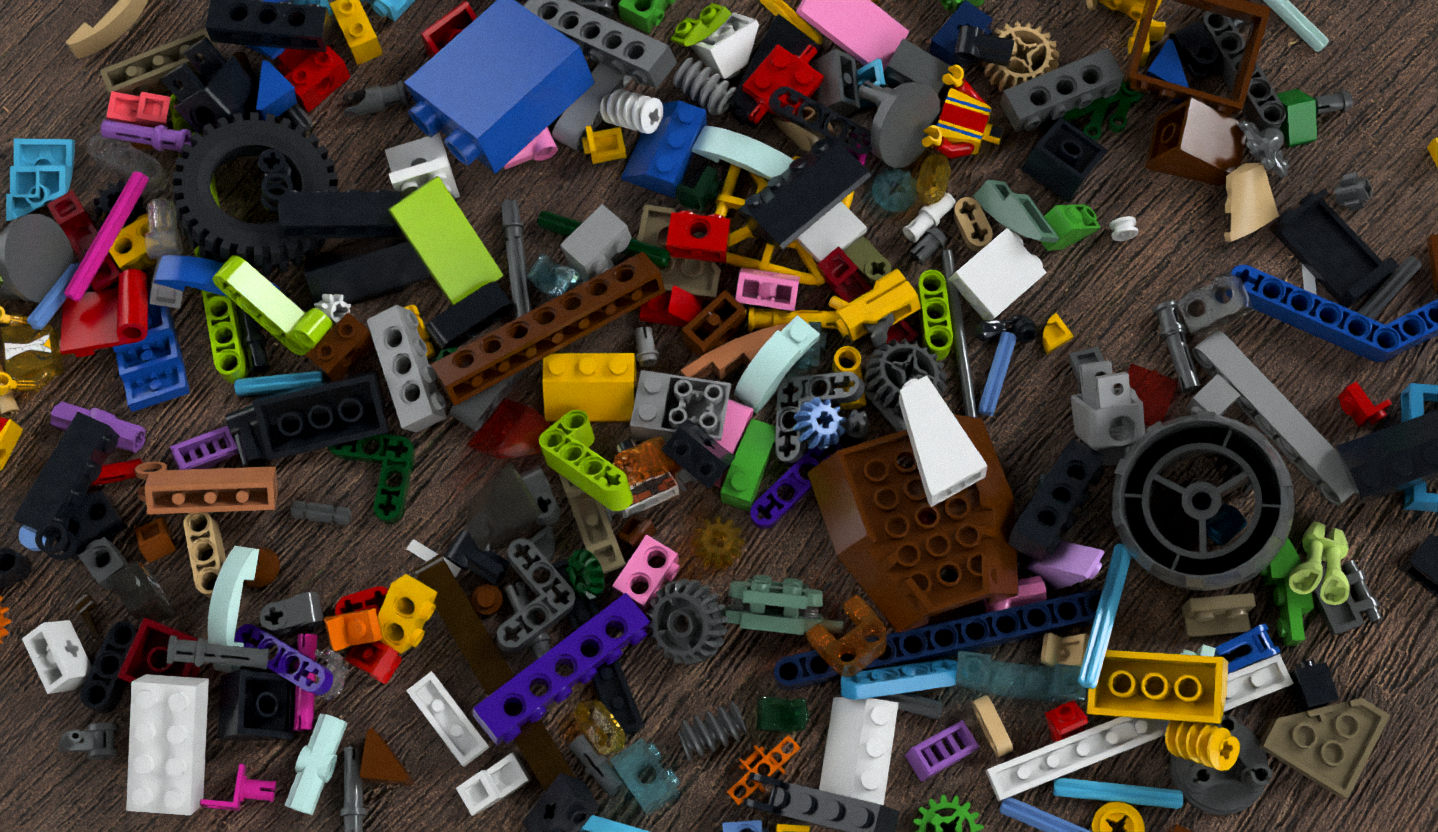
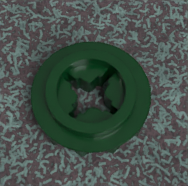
M585 549L573 552V555L568 558L569 567L566 568L570 575L568 582H572L573 591L579 593L581 599L598 597L604 586L603 570L598 559L593 553Z

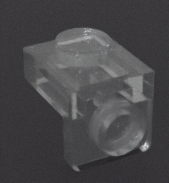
M329 648L326 653L316 649L314 655L328 664L326 668L333 675V684L330 690L323 695H319V697L329 702L332 696L336 697L343 689L345 684L343 679L350 669L342 663L345 658L340 654L333 652Z

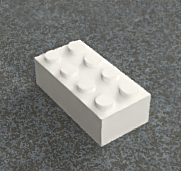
M145 674L132 681L126 811L192 815L201 807L199 803L204 795L209 679Z

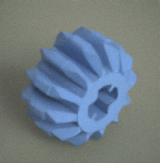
M818 397L810 402H804L799 408L800 411L795 413L793 417L798 422L794 425L793 430L802 434L799 436L798 441L807 440L808 449H813L817 446L821 451L829 446H834L839 442V437L846 431L841 426L846 418L838 416L837 413L840 411V407L832 408L831 399H826L822 402Z

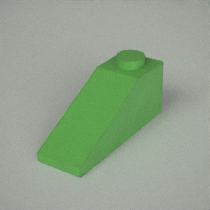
M751 418L721 490L722 503L751 511L775 445L776 426Z

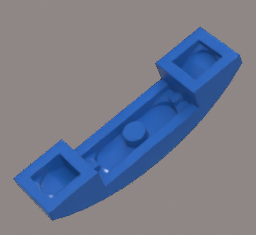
M162 255L154 279L155 284L184 291L185 286L228 297L212 280L224 263L192 256Z

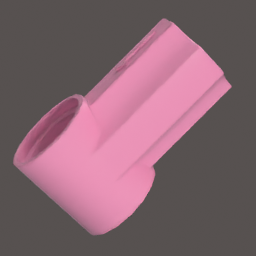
M548 126L504 166L505 170L532 159L543 161L557 153L558 149Z
M1041 576L1019 579L1018 596L988 605L986 598L983 599L986 613L1047 600L1046 587Z

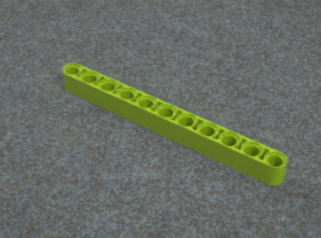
M172 94L170 111L174 130L189 129L192 131L193 128L173 108L178 99ZM213 173L210 185L211 193L215 202L220 207ZM198 246L194 249L196 257L203 258L200 256ZM202 290L214 365L228 383L235 384V380L247 378L249 374L246 350L243 349L241 342L243 333L236 303L229 297ZM228 309L223 316L217 317L221 310ZM232 336L229 342L222 344L225 337ZM237 362L233 370L226 371L230 364Z

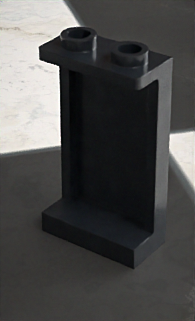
M1322 189L1317 194L1310 192L1299 202L1300 206L1293 211L1289 208L1278 217L1277 221L1279 224L1273 233L1339 304L1349 309L1387 280L1398 268L1399 264L1392 257L1383 262L1325 202L1324 198L1328 194L1325 189Z

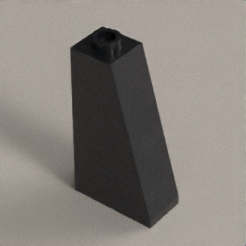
M780 14L771 23L732 98L733 117L740 124H747L753 130L769 112H766L758 124L754 123V120L751 121L748 115L758 104L754 98L742 91V87L776 45L779 44L790 53L800 56L807 45L810 44L818 52L810 62L821 57V46Z

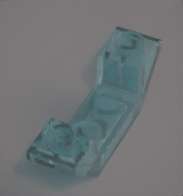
M958 651L955 683L978 692L1044 702L1084 701L1086 696V688L1080 686L1078 682L1081 670L1079 666L1055 663L1052 668L993 661L989 654Z

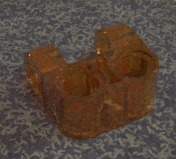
M857 594L842 604L845 613L856 625L849 633L837 641L820 623H817L805 633L808 641L818 654L838 674L845 677H852L858 674L881 656L887 646L886 627L868 604ZM869 634L880 637L876 642H868L864 638ZM849 653L854 655L855 658L852 661L845 662L840 659V656Z

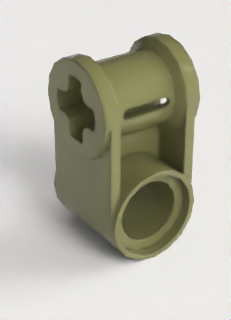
M860 236L843 250L858 267L857 273L872 289H874L875 281L892 270L890 262L863 236Z

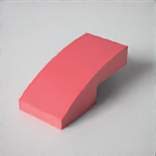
M111 91L106 119L140 126L166 125L171 97L141 92L140 96Z

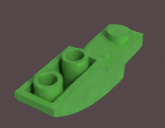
M1288 537L1275 559L1259 575L1263 576L1264 585L1277 586L1274 588L1273 598L1275 606H1279L1280 618L1277 621V632L1279 637H1283V645L1297 646L1305 640L1302 615H1306L1311 611L1314 605L1311 593L1298 594L1289 586L1290 572L1302 563Z

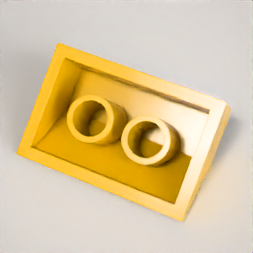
M563 353L550 354L544 357L543 398L545 422L555 423L566 413L573 410L585 411L590 422H631L636 398L637 365L635 354Z

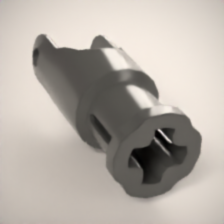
M403 80L390 86L380 87L377 85L349 92L342 97L345 103L361 101L358 105L344 110V115L350 118L385 111L386 107L393 105L409 104V97Z

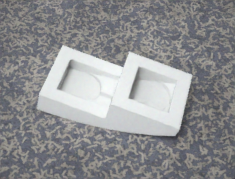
M512 752L489 769L481 770L456 787L470 814L474 816L530 782L532 778L518 754Z

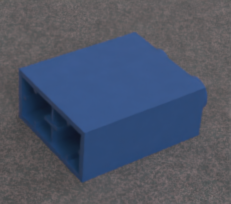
M497 0L404 83L416 103L408 111V114L424 134L432 138L439 131L447 135L444 139L446 146L461 163L469 166L477 159L496 174L594 85L595 81L578 44L517 1Z

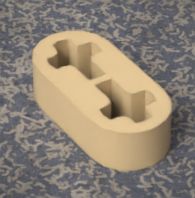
M970 197L958 200L954 208V220L968 248L972 251L980 252L992 241V229L977 200ZM964 207L968 211L973 210L971 215L972 221H970L966 213L961 214ZM974 228H976L980 236L985 235L983 242H980L978 238L973 239Z
M985 695L971 701L976 718L994 754L997 757H1001L1012 752L1011 740L990 698Z

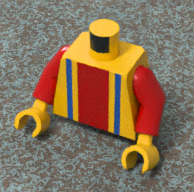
M953 65L948 67L952 75L949 73L943 75L942 81L946 85L954 84V89L950 88L937 126L931 125L923 130L929 136L922 139V145L925 147L931 146V148L936 149L950 159L978 154L982 140L999 145L1004 128L989 124L992 108L963 79L964 71L961 66Z

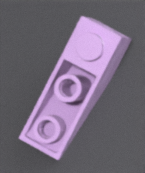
M1061 541L1053 555L1047 553L1041 563L1032 559L1027 569L1035 575L1041 576L1042 580L1056 590L1067 586L1071 587L1078 582L1082 583L1088 578L1093 579L1102 567V563L1099 561L1105 552L1101 549Z

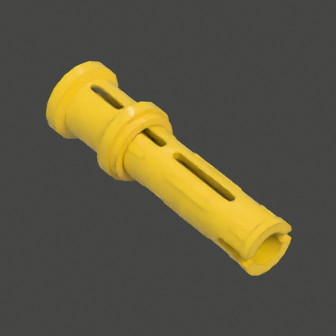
M748 305V332H753L754 329H764L790 323L797 315L814 329H837L835 321L838 320L836 310L791 311L778 308H754L753 305Z

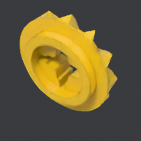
M1119 801L1109 802L1096 811L1091 824L1093 832H1112L1113 828L1108 822L1116 823L1125 817L1122 826L1125 832H1145V826L1140 813L1133 806Z

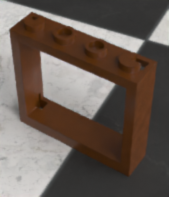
M1146 0L1123 83L1129 84L1130 89L1134 91L1147 92V90L1157 92L1158 97L1166 100L1178 98L1186 101L1193 98L1227 116L1235 115L1241 111L1271 8L1246 0H1171L1251 23L1231 97L1226 99L1137 73L1157 0Z

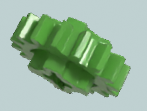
M945 795L940 796L939 804H936L932 798L929 799L928 806L930 809L927 810L920 807L918 812L923 818L914 819L912 822L913 825L919 827V831L915 832H926V824H928L933 832H943L940 825L946 827L954 820H956V823L953 826L952 832H963L961 823L964 819L968 825L969 832H979L984 827L974 822L979 816L978 812L972 814L968 812L971 803L967 802L960 806L958 805V796H955L951 802H947ZM940 810L955 811L952 816L945 817L935 813Z

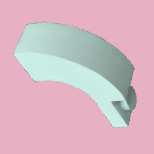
M797 315L781 332L777 330L759 350L741 376L734 395L746 406L753 408L757 414L775 396L779 384L790 368L819 340L820 333Z

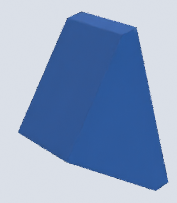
M1173 39L1167 40L1148 69L1146 76L1189 88ZM1178 98L1171 100L1177 104L1184 102V100Z
M262 60L256 111L259 112V120L266 121L267 113L273 114L277 118L297 104L295 87L269 61Z

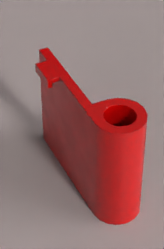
M128 269L120 273L118 288L85 293L79 302L67 298L62 308L61 354L74 353L77 358L95 355V349L136 343L144 340L148 335V275L141 270Z

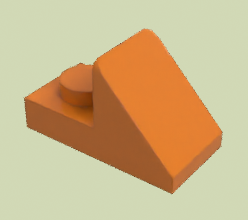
M375 608L323 618L330 648L333 652L349 646L383 639Z

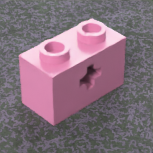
M741 267L735 300L739 303L795 311L800 276Z

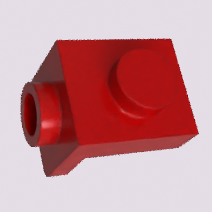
M1357 381L1347 386L1338 396L1342 410L1353 418L1358 427L1367 422L1371 425L1378 423L1387 416L1385 411L1392 405L1390 399H1387L1374 407Z
M1074 700L1045 713L1053 743L1085 731L1084 725L1088 723L1087 716Z

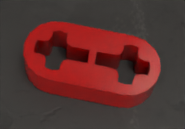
M376 586L344 596L337 602L335 614H343L348 609L347 605L352 604L355 608L363 606V608L357 609L354 612L375 608L378 617L380 608L376 604L370 606L368 604L376 602L378 600L377 596L380 594L385 598L389 589L383 586Z

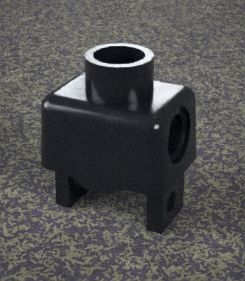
M207 37L183 52L200 73L198 77L186 63H183L161 78L178 99L173 108L199 135H203V127L209 123L216 129L218 127L217 119L222 117L226 118L228 124L233 123V114L242 113L243 121L250 120L251 111L245 105V102L255 91V83L233 55L224 59ZM197 53L202 54L205 60L201 59ZM176 80H180L183 86L179 85Z

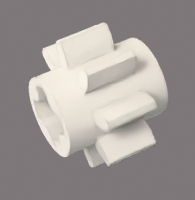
M322 294V300L314 303L315 309L322 311L332 321L331 328L347 313H350L351 304L343 301L344 295L334 294L333 296L332 294Z

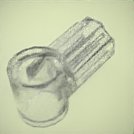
M164 198L152 199V202L147 204L149 233L145 234V246L149 258L158 259L162 255H182V241L177 230L176 211L173 200H166Z

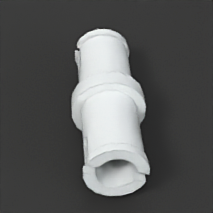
M944 191L929 206H923L919 210V215L902 229L905 237L915 243L928 229L936 227L940 223V219L951 208L955 207L956 201L953 196Z

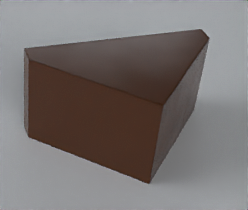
M370 728L366 733L359 777L367 782L404 786L414 784L413 778L381 735L374 728Z

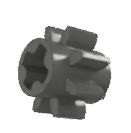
M1357 172L1343 175V180H1340V184L1335 186V196L1338 204L1345 207L1349 206L1350 211L1363 209L1364 204L1368 203L1367 200L1372 198V186L1369 179L1358 177Z

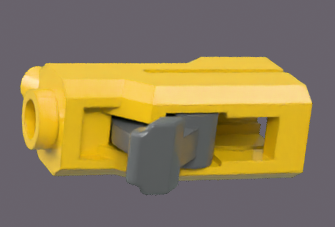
M898 269L875 281L874 289L850 303L837 296H832L829 301V306L836 309L838 320L835 321V325L843 337L848 335L852 341H855L863 335L870 333L875 347H880L883 343L887 342V332L890 326L921 309L916 291Z

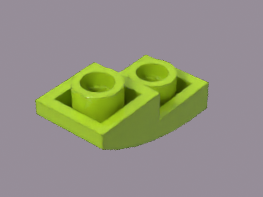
M711 3L701 11L698 20L687 17L680 22L670 40L685 47L694 45L714 33L726 22L732 13L725 6Z

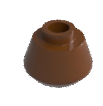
M254 547V549H259L254 580H244L243 582L253 588H262L268 586L277 578L280 571V561L276 553L267 547Z

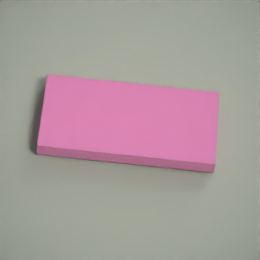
M802 0L796 11L800 17L848 54L855 57L864 66L877 58L881 59L883 71L902 39H906L909 30L871 0Z

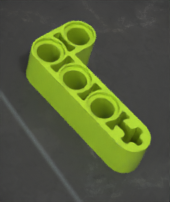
M232 255L212 278L214 284L286 348L297 355H304L313 349L332 327V321L325 313L315 308L305 313L247 261L237 255Z
M573 410L566 413L539 437V444L547 465L612 511L627 509L633 502V495L626 474L589 448L594 443L595 437L587 413L582 410Z

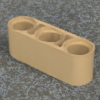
M207 512L188 513L184 519V531L195 586L203 595L211 600L213 589L207 590L208 583L218 577L226 560L218 522ZM202 521H207L206 528L196 532L197 525ZM213 549L212 556L208 560L202 561L203 553Z

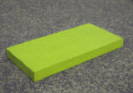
M439 176L434 177L388 209L452 306L485 284L495 282L504 276Z

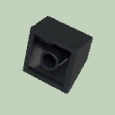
M1060 117L1034 146L1021 170L1069 203L1108 150Z
M240 669L221 675L217 739L236 741L294 739L296 685L275 673Z

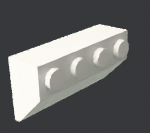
M833 697L819 790L884 805L899 703L874 698L852 700L844 697Z

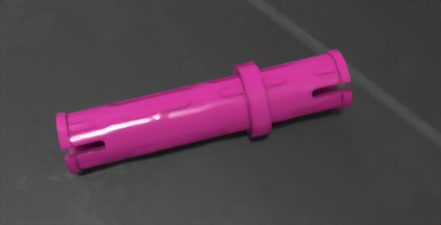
M297 635V650L316 661L318 635ZM297 658V662L293 664V670L297 671L300 666L299 658ZM309 672L306 677L315 682L316 675ZM297 685L295 688L293 731H313L315 695Z

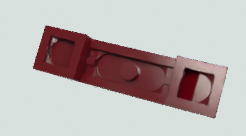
M72 190L48 203L47 206L57 224L68 237L81 263L97 236L98 230L79 198ZM110 252L106 255L91 282L95 292L118 281L121 272Z
M839 246L816 265L835 295L848 303L872 290L857 273L858 267ZM902 319L889 327L886 344L893 338L898 343L906 338L909 344L918 335Z

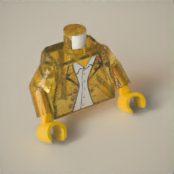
M1 306L0 324L5 323L6 327H1L6 373L0 372V383L4 384L0 385V396L6 395L9 389H12L14 392L40 391L55 376L63 373V357L74 355V353L61 354L60 335L48 323L43 329L34 330L27 323L29 316L9 312L7 315Z

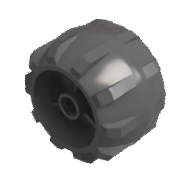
M1198 411V414L1177 417L1164 423L1158 421L1146 429L1147 433L1131 447L1124 459L1120 458L1114 472L1116 477L1112 492L1111 513L1115 528L1125 549L1137 564L1149 574L1167 584L1187 590L1206 592L1209 590L1225 589L1243 582L1246 583L1258 576L1275 559L1284 546L1292 527L1295 511L1294 488L1290 473L1281 455L1266 439V436L1253 426L1249 427L1237 420L1216 415L1215 412ZM1195 456L1218 457L1232 463L1242 471V473L1217 488L1208 482L1198 481L1190 484L1185 489L1162 477L1176 463ZM1250 482L1255 493V510L1248 528L1231 545L1217 551L1208 552L1207 525L1213 524L1221 518L1224 510L1222 497ZM1157 484L1182 497V506L1187 516L1194 523L1199 524L1200 552L1188 551L1177 547L1169 542L1159 531L1154 520L1152 508ZM1201 494L1209 495L1211 497L1210 507L1206 510L1196 509L1193 506V499Z

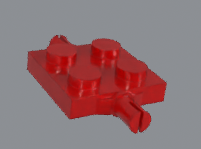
M779 44L776 45L742 87V91L754 98L758 104L748 115L751 121L754 120V123L758 124L766 112L775 114L769 106V98L772 92L780 87L787 86L809 98L824 80V76L808 64L815 54L818 53L815 47L812 48V45L809 44L800 56H797ZM785 94L777 97L781 101L780 106L782 108L786 105L795 108L792 114L795 113L796 108L801 104L799 101L795 105L788 103Z

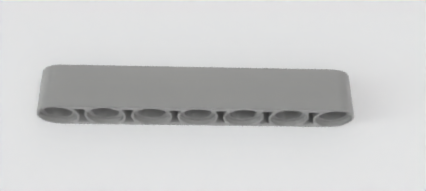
M1214 331L1192 349L1195 360L1212 378L1217 374L1220 375L1240 394L1235 403L1329 502L1337 506L1341 505L1355 493L1338 452L1223 332Z

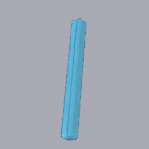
M1116 544L1114 546L1078 677L1080 686L1084 688L1094 689L1097 686L1132 557L1123 544Z

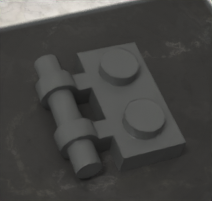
M1355 560L1343 564V567L1347 573L1346 578L1349 586H1353L1359 602L1355 603L1349 592L1348 599L1342 604L1330 605L1325 603L1320 597V590L1326 570H1323L1319 585L1311 592L1332 637L1365 624L1360 615L1361 612L1366 613L1370 623L1382 618L1377 608L1379 602L1376 596L1372 597L1365 583V580H1367L1363 570H1359Z

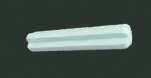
M1263 0L1316 52H1320L1327 46L1329 39L1289 0Z

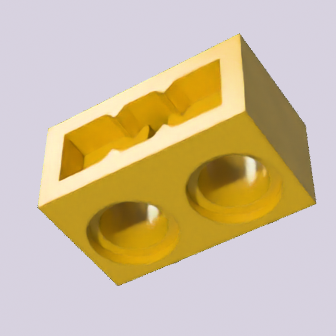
M336 0L329 3L357 65L383 55L377 36L359 0Z
M153 210L148 214L140 215L135 222L121 229L109 252L122 272L128 269L143 271L156 263L157 258L161 259L162 255H169L179 249V247ZM157 232L153 237L148 238L151 233ZM131 247L127 253H123L126 248Z
M408 574L392 582L378 614V622L383 638L379 641L401 654L412 646H418L425 634L422 628L435 611L436 605L433 602L438 592Z

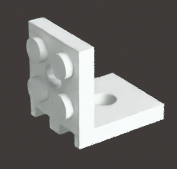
M437 133L432 138L424 137L385 149L392 172L389 173L390 180L395 192H400V200L436 176L440 177L449 193L454 195V198L460 197L440 133Z

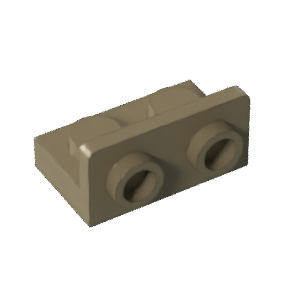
M1254 594L1189 599L1182 606L1186 636L1192 638L1238 634L1250 630L1248 612L1256 606Z

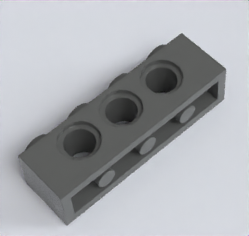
M1106 48L1004 90L1000 105L1016 133L1024 129L1029 131L1038 127L1043 121L1059 119L1067 111L1075 108L1083 109L1096 99L1101 97L1109 98L1115 95L1120 89L1124 74L1110 50ZM1084 80H1090L1094 84H1088ZM1058 91H1065L1068 95L1060 94ZM1037 101L1040 102L1042 105L1037 106L1034 105L1032 102Z

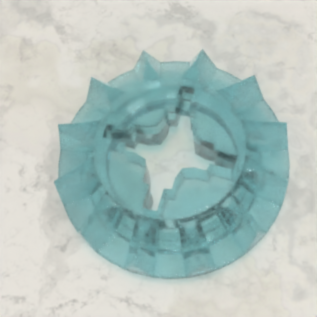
M899 168L894 170L885 169L883 173L876 176L872 185V195L875 202L881 208L891 212H901L910 208L916 202L919 193L917 179L911 176L910 171L905 172ZM901 182V193L896 191L889 197L890 184L896 186L897 183Z

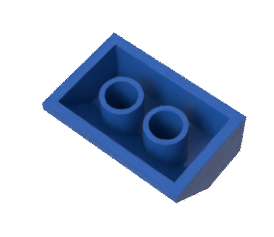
M682 101L662 103L663 117L657 130L651 134L641 132L621 176V180L675 199L695 154L692 152V147L703 127L707 126L706 110Z

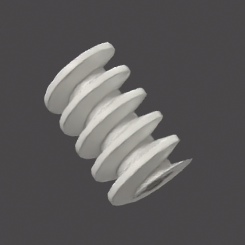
M617 89L602 98L600 114L606 123L651 134L657 130L662 120L663 105L657 98Z

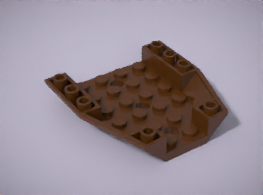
M954 415L988 465L986 477L933 507L927 501L907 429L836 451L807 472L837 558L897 633L927 625L929 616L985 598L988 605L1018 596L1017 549L1008 545L1012 529L1015 526V501L982 418ZM903 456H908L914 460L915 464L909 469H903L897 464V460ZM922 512H931L935 515L936 521L931 525H924L919 521L918 516ZM947 568L953 569L958 574V579L951 583L945 582L941 579L940 572Z

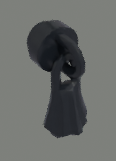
M1015 315L1011 319L980 320L975 328V335L980 341L985 342L1001 335L1002 332H1013L1018 341L1029 343L1036 338L1038 327L1032 319L1024 315ZM1006 324H1011L1013 328L1006 329Z

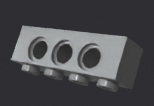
M395 305L367 319L402 429L417 433L446 419L444 411L445 400L437 390L435 384L436 374L428 363L426 357L427 347L419 336L416 315L411 310ZM402 336V341H401V343L398 345V341H399L400 337ZM411 363V368L409 372H407V367ZM420 389V396H419V398L416 400V394H417L418 390Z

